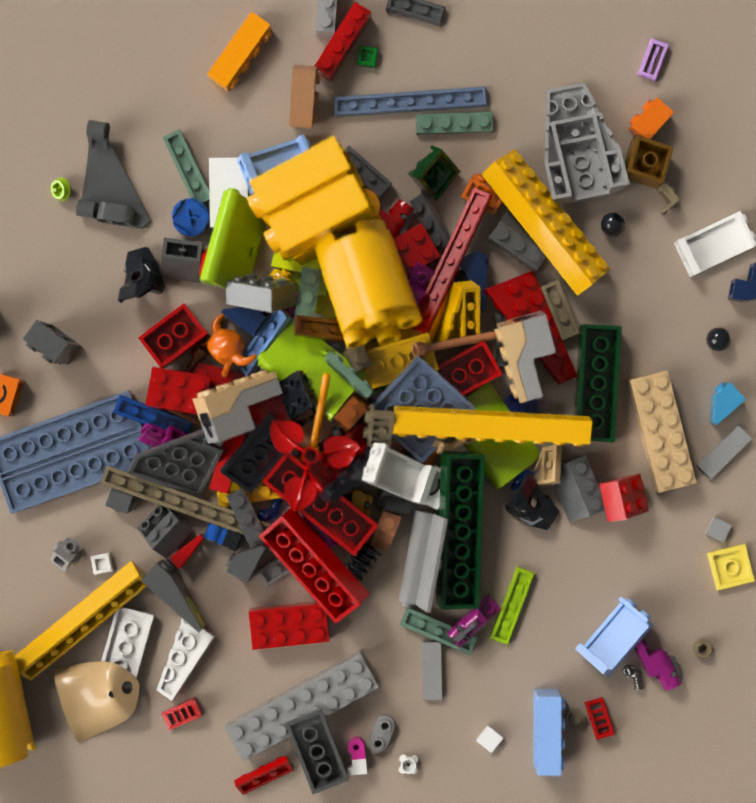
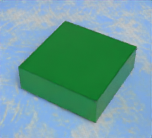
M359 45L356 66L375 69L378 48Z

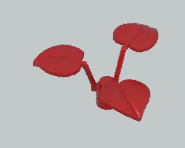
M273 420L270 433L274 447L284 454L291 453L295 447L303 453L302 460L306 464L303 479L293 477L284 486V496L294 512L301 511L308 507L315 499L317 487L313 481L306 480L310 465L315 464L318 457L327 456V463L330 466L339 469L344 468L352 462L360 446L347 437L332 436L323 443L325 453L318 452L312 447L305 449L298 446L304 438L303 429L299 424L293 421Z

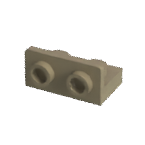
M370 404L369 411L365 412V423L368 424L367 427L363 428V439L367 440V447H373L374 443L386 444L388 448L391 447L395 418L394 411L374 410V404Z

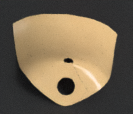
M97 661L54 668L55 683L62 709L69 727L79 744L126 721L135 711L139 696V681L122 666L111 662ZM126 681L130 682L133 686L132 692L129 694H125L122 691V685ZM110 691L113 693V698L109 697Z

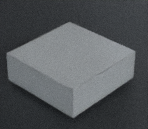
M713 517L705 534L724 543L732 525Z

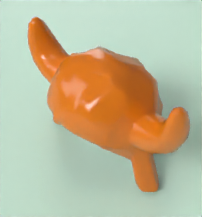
M220 314L212 323V336L208 340L201 342L200 347H207L210 354L224 366L222 377L226 378L233 363L238 366H247L257 358V355L242 356L245 350L242 336L233 329H222L225 315Z

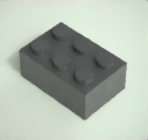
M248 273L246 277L235 276L233 280L226 281V304L271 313L297 306V283L289 282L287 278L259 277L257 273Z
M39 320L34 322L23 337V340L27 342L26 346L34 352L42 353L44 360L54 364H69L81 348L80 344L51 323Z

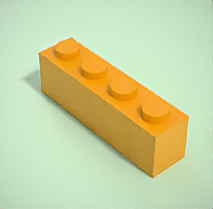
M251 11L207 73L209 79L226 91H229L230 88L233 89L239 81L238 77L240 74L245 73L249 68V62L252 57L255 58L259 54L262 43L270 39L272 35L271 25Z

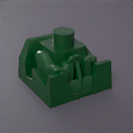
M431 146L430 148L433 152L418 161L416 169L410 171L408 175L421 190L427 192L430 197L437 201L461 171L442 149Z

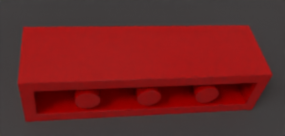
M357 2L353 3L314 65L317 66V72L320 73V76L329 82H332L371 20V11Z

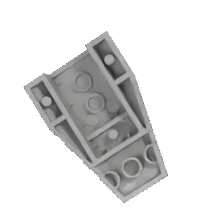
M585 82L549 89L546 92L544 166L552 200L556 202L573 204L608 197L630 185L621 148L616 143L612 131L607 127L602 113L596 107V102Z

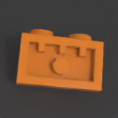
M474 173L461 197L468 201L474 188L491 194L492 198L486 211L495 215L502 200L481 173Z

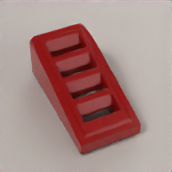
M203 533L171 556L170 559L178 569H181L204 540Z
M196 696L161 713L168 730L191 722L204 714ZM189 705H191L195 714H191L188 708ZM182 708L185 709L188 717L185 718ZM175 711H178L182 720H178ZM170 713L175 721L174 724L171 723L168 717Z
M603 697L584 702L596 740L615 735ZM601 704L602 706L601 708L595 710L590 709V707L594 705ZM603 711L604 715L593 718L592 714ZM606 719L607 723L596 726V721ZM608 726V731L598 733L597 729Z

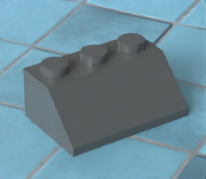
M508 209L489 236L488 241L535 272L546 255Z
M582 454L561 463L560 484H554V487L568 521L572 522L604 511L601 491L586 455Z

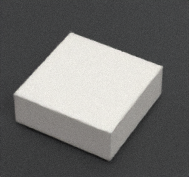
M111 552L90 556L94 575L114 571Z
M487 725L476 741L492 753L502 741L503 736Z

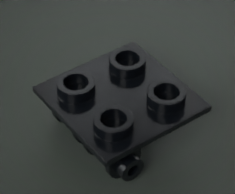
M297 370L279 382L283 393L280 396L290 420L308 409L311 410L318 407L315 395L310 394L313 392V389L307 390V388L311 387V384H308L307 374L303 370Z

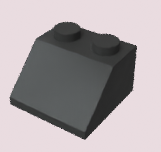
M262 543L252 548L242 549L236 554L233 553L226 563V566L229 567L226 572L248 582L267 549L266 544Z

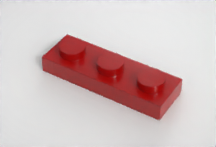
M286 755L279 757L273 762L260 766L256 770L235 779V787L244 795L294 771V767Z

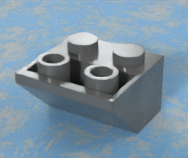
M164 237L162 278L201 283L198 275L201 255L205 253L206 245L202 242Z
M158 505L137 528L152 550L165 558H168L193 531L176 511Z

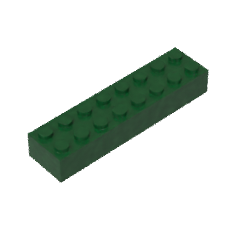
M443 452L441 454L439 516L448 519L440 559L442 560L441 570H438L436 604L441 610L479 609L485 455L480 452Z

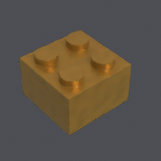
M637 135L630 142L625 159L628 179L657 189L664 184L674 147Z

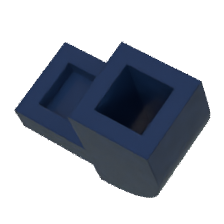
M756 263L750 264L747 281L740 279L731 281L728 300L746 302L756 299Z

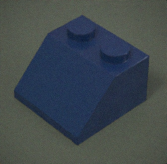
M244 307L223 309L221 312L253 337L267 319L266 316L268 314L265 311Z

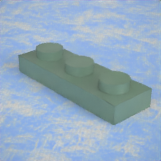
M302 267L293 325L296 315L314 317L322 274L321 270Z
M330 351L324 357V361L367 401L373 393L371 385L365 380L361 381L357 377L358 373L349 366L347 368L342 363L344 360L337 353L333 354Z

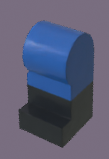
M209 523L204 535L205 538L233 551L238 549L243 534Z

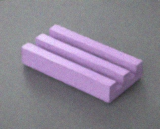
M651 38L637 76H643L645 79H651V81L655 82L669 44ZM653 44H655L656 47L652 55L650 64L648 66L647 72H644V68L648 60L649 54L651 52ZM661 46L663 47V51L661 53L654 75H652L650 73Z

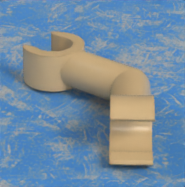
M475 438L457 439L453 443H445L437 439L432 446L438 447L436 453L442 454L443 451H455L465 443L470 444Z

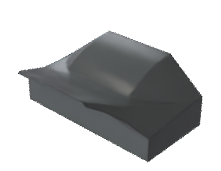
M378 489L375 508L413 514L414 503L383 489Z

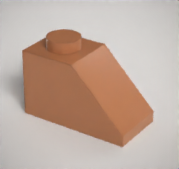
M383 510L378 522L379 526L375 529L370 545L388 552L401 520V515Z

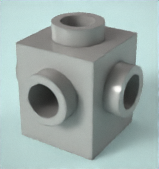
M67 537L63 542L59 541L54 546V552L49 561L65 572L72 564L75 566L82 557L80 553L83 548L76 541Z

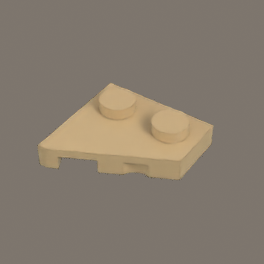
M551 445L542 447L539 460L533 469L536 471L534 478L537 480L538 487L560 484L562 446Z

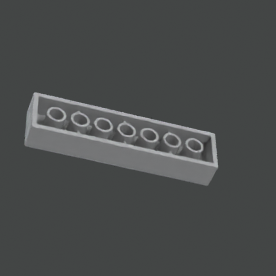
M359 650L227 722L225 730L244 762L288 738L290 735L285 725L286 722L322 709L326 717L378 689L379 682L364 654Z

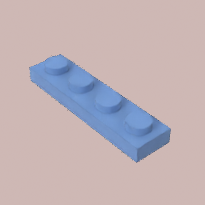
M284 309L270 313L242 356L249 357L255 354L258 357L263 350L267 351L283 332L292 317ZM256 358L251 364L238 367L246 376H250L259 367L257 365L259 361Z

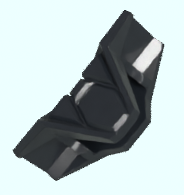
M148 247L129 251L124 266V272L126 273L125 283L119 290L118 301L123 303L127 299L141 298L148 292L162 294L165 285L158 263ZM140 272V276L137 279L136 274Z
M525 473V478L520 487L514 491L513 501L505 505L508 513L529 526L548 530L559 513L550 496L543 495L537 486V480L530 473ZM532 498L537 500L535 507L531 504Z

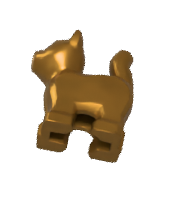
M353 488L345 493L350 494V503L369 517L370 508L365 507L364 502L368 501V503L372 504L374 493L365 492L359 488Z

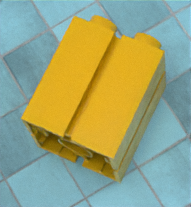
M335 136L249 181L255 194L247 197V200L258 219L262 217L268 227L271 226V229L264 232L270 248L274 253L279 252L284 260L291 257L300 265L317 257L315 245L329 232H333L336 239L339 240L357 233L356 221L368 219L381 220L368 192L362 193L360 189L364 187V184L350 155Z

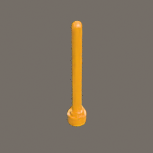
M324 373L322 376L311 441L306 447L315 448L318 452L321 451L318 441L330 382L329 373Z

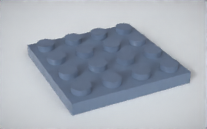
M420 356L415 357L372 403L374 404V410L394 411V406L474 410L476 408L475 405ZM392 433V437L421 463L437 448L432 446L439 439L436 436L419 438L416 435L408 434L407 437H400Z

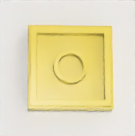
M746 544L707 553L717 591L755 582Z

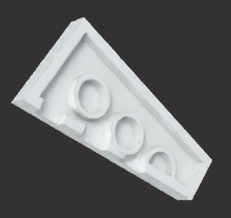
M182 618L157 691L169 700H175L214 640L215 635L205 628L198 633Z

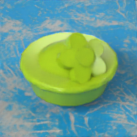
M59 177L52 182L51 193L53 197L60 201H65L70 197L71 185L65 178Z

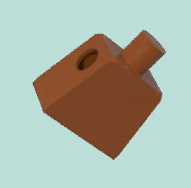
M356 393L337 413L333 421L348 433L365 414L370 404Z

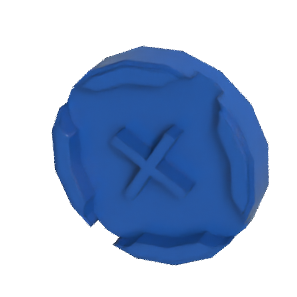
M186 198L179 201L171 213L174 227L185 236L200 235L207 229L210 222V214L207 207L195 198Z

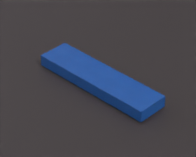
M119 395L113 411L115 414L136 422L154 424L164 430L172 425L188 434L192 422L158 408L147 407L144 403L123 395Z

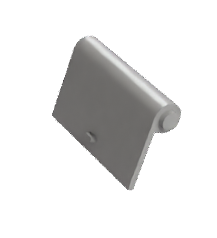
M415 510L398 600L402 602V606L413 607V605H417L424 611L431 613L438 570H441L442 560L440 559L448 519L427 511Z

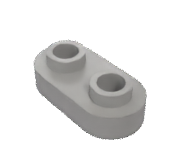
M388 714L380 715L377 718L370 735L369 747L375 753L385 751L392 736L395 722ZM382 723H388V728H383L381 726ZM379 740L382 742V744L380 746H376L375 741Z

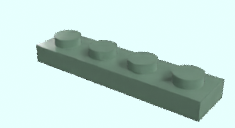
M492 112L416 114V135L493 132Z
M179 129L162 137L190 197L201 201L203 204L209 202V189L181 130Z
M410 607L406 608L400 625L468 655H471L478 636L474 635L459 648L454 643L455 639L450 638L447 634L453 627L452 625Z

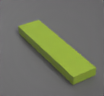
M516 566L490 639L509 645L534 578V572Z

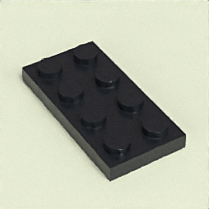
M269 411L220 469V473L250 493L255 490L284 455V453L279 452L274 447L270 433L272 421L281 420Z

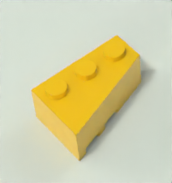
M473 281L453 283L436 337L437 342L480 334V286Z

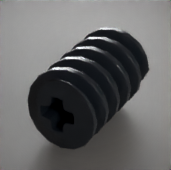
M368 543L366 545L363 544L362 550L356 553L357 557L350 556L353 563L346 562L348 570L359 581L364 579L361 574H368L366 568L372 569L371 562H377L375 555H382Z

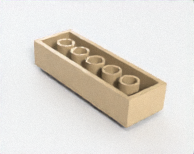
M668 370L626 380L654 491L660 493L696 484Z

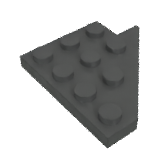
M201 429L135 454L128 468V474L200 498L223 453V447L208 443L204 431Z

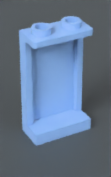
M304 134L300 135L297 139L248 154V152L240 154L237 162L251 195L255 193L249 181L311 148L308 139H305Z
M620 597L618 599L621 601L585 645L580 643L576 647V650L608 678L654 625L649 621L651 617L643 610L637 611L635 609L637 605L629 598L624 600Z

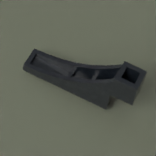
M373 447L366 448L359 458L354 459L347 469L337 475L335 480L324 486V490L318 494L322 501L334 503L348 491L367 483L362 481V477Z

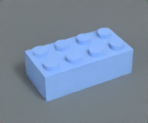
M534 689V768L538 776H561V769L565 768L564 757H562L561 750L565 749V740L562 738L561 730H565V720L561 714V711L565 710V700L562 699V695L559 694L557 689Z

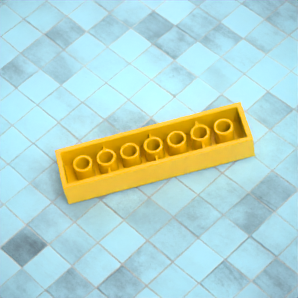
M516 149L494 161L481 174L577 296L611 270L606 261L602 259L594 246L583 235V232L563 210L559 202L552 200L551 193L545 184L540 181L534 170L529 167Z

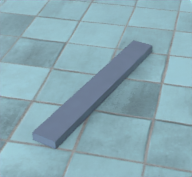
M486 86L334 97L335 117L487 107Z

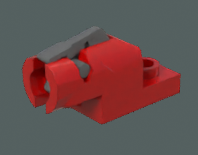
M400 199L388 211L390 212L389 214L382 209L379 212L381 220L384 221L387 230H389L393 238L406 232L414 214V208Z

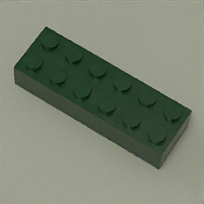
M580 325L574 415L589 416L592 420L590 441L615 443L622 326Z

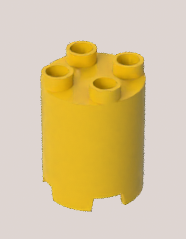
M377 219L356 221L357 233L337 240L334 233L329 232L316 243L315 251L346 347L357 348L369 342V339L377 338L378 344L381 346L389 345L401 338L399 329L410 328L419 324L422 321V317L393 236L387 230L384 221Z
M13 650L0 652V768L28 758L27 749L36 750L17 659Z

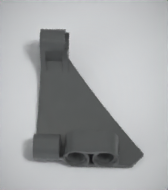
M89 120L86 129L89 144L82 199H79L77 202L76 215L93 218L102 223L143 229L151 220L109 143L110 124Z

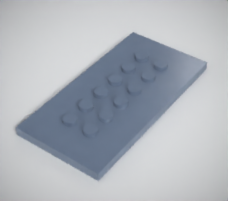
M130 390L0 437V486L10 514L101 482L107 465L128 472L135 454L151 448L138 441L140 430L143 427L142 423L113 413L119 395L133 399Z

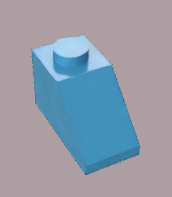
M722 382L714 389L716 392L711 397L710 423L712 425H718L746 400L731 382H726L725 384Z

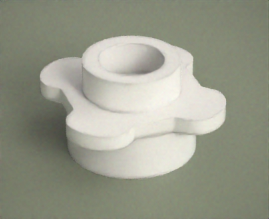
M401 755L399 757L401 761L399 772L402 774H416L418 771L416 767L418 757L416 755Z

